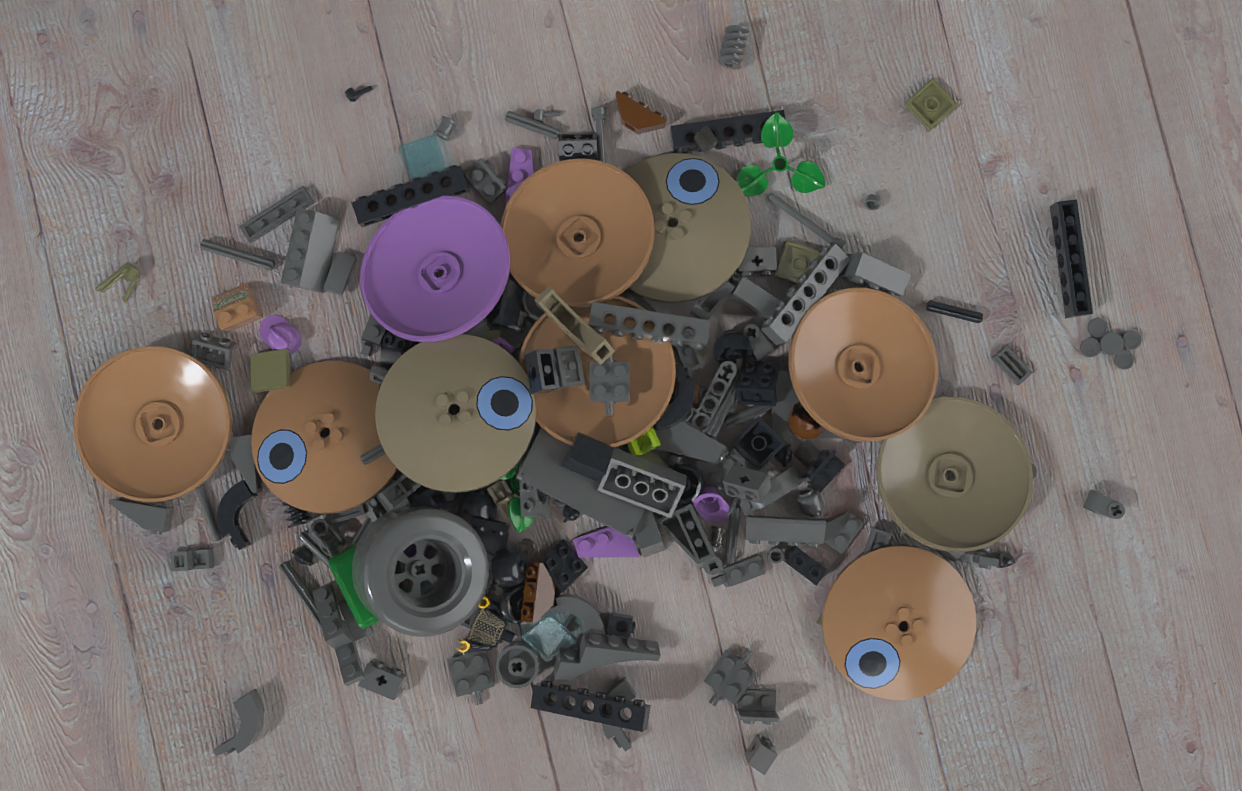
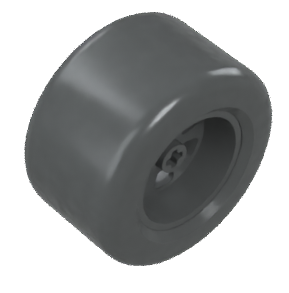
M412 505L385 513L367 528L360 538L354 553L352 576L360 601L374 617L402 634L430 637L453 630L473 614L486 591L489 564L481 538L465 520L444 510ZM414 543L416 554L408 558L403 551ZM428 544L437 550V553L430 559L423 555ZM397 560L403 562L404 571L394 574ZM442 563V576L432 575V566ZM416 565L421 569L419 572L415 569ZM406 578L412 581V587L408 593L399 588V584ZM428 580L433 585V589L422 594L420 592V583Z

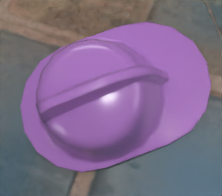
M271 315L266 317L260 324V337L273 350L287 349L290 355L299 349L301 345L300 333L283 317Z
M704 485L701 495L693 500V507L702 518L709 522H720L727 519L730 515L728 514L730 507L716 487H706Z

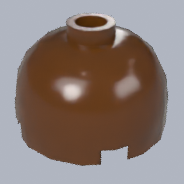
M801 403L794 404L788 417L791 431L799 439H815L819 437L825 428L817 423L803 406H800Z

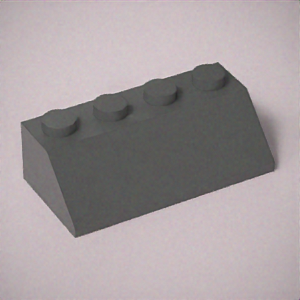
M297 208L280 283L324 293L340 219L316 211Z
M614 448L607 472L601 478L597 491L671 518L686 487L687 475Z
M746 515L745 540H749V543L760 544V540L768 541V544L780 545V541L788 542V545L799 546V542L807 543V546L819 547V543L824 544L826 521L812 518Z

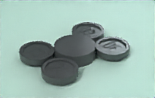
M1092 319L1088 323L1087 330L1091 336L1100 337L1099 341L1094 338L1085 339L1080 346L1082 354L1086 357H1095L1101 351L1108 356L1115 355L1114 363L1119 369L1131 368L1135 361L1134 356L1131 352L1122 351L1123 347L1129 350L1138 348L1142 341L1140 334L1133 330L1126 331L1122 337L1115 332L1107 333L1108 325L1103 319Z

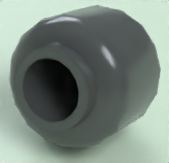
M812 487L799 491L796 502L801 513L810 517L818 516L824 508V502L819 491L812 489Z

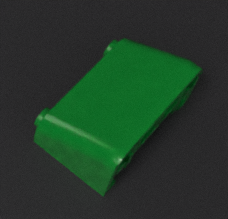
M356 542L335 552L328 562L359 627L364 629L380 620L364 607L354 587L352 563L358 544ZM399 587L406 593L410 592L408 589H404V587Z

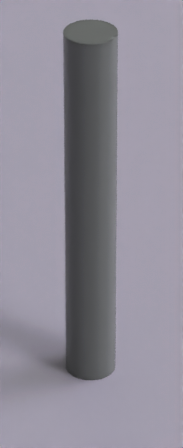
M203 485L199 486L195 490L214 542L222 540Z

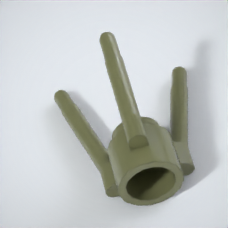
M126 262L118 271L97 286L95 290L99 291L101 289L100 292L104 293L121 277L127 282L131 279L132 281L123 298V302H126L135 283L140 279L137 276L140 271L129 262Z

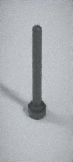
M598 106L591 108V113L596 121L598 161L606 163L603 120L607 116L606 107Z
M768 194V199L830 245L836 243L842 249L846 244L845 240L837 237L834 238L775 194Z

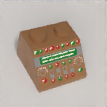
M249 283L213 297V313L221 331L230 332L263 318Z

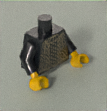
M484 595L483 601L478 605L480 607L479 612L466 638L468 641L462 638L458 639V642L463 643V646L460 648L456 647V649L462 653L466 651L479 652L491 650L498 646L500 640L511 644L516 634L505 629L508 621L500 611V603L488 599Z

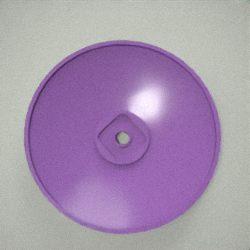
M441 196L419 204L415 208L399 211L383 223L366 249L360 274L363 299L372 316L385 329L396 336L417 342H436L453 338L477 325L499 301L505 289L510 271L509 244L503 229L490 212L479 204L465 198ZM443 270L444 275L440 278H436L437 273Z

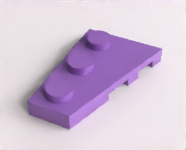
M610 527L573 539L579 558L640 557L633 537L630 539Z

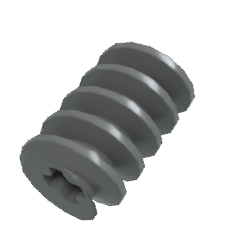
M730 25L725 28L726 34L723 37L724 41L721 45V56H719L718 62L727 68L739 70L741 66L736 64V62H742L743 59L738 55H744V51L740 48L746 47V44L741 41L747 40L748 37L743 33H749V30L744 26Z

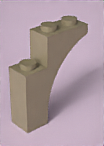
M549 286L535 299L536 303L549 318L567 333L579 348L600 365L615 352L606 339L582 320Z

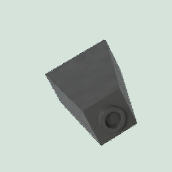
M744 276L730 297L763 318L773 314L776 310L775 306L780 302L779 299Z
M682 421L671 428L660 431L657 427L655 429L661 445L653 450L719 465L720 462L723 463L728 455V452H726L728 448Z

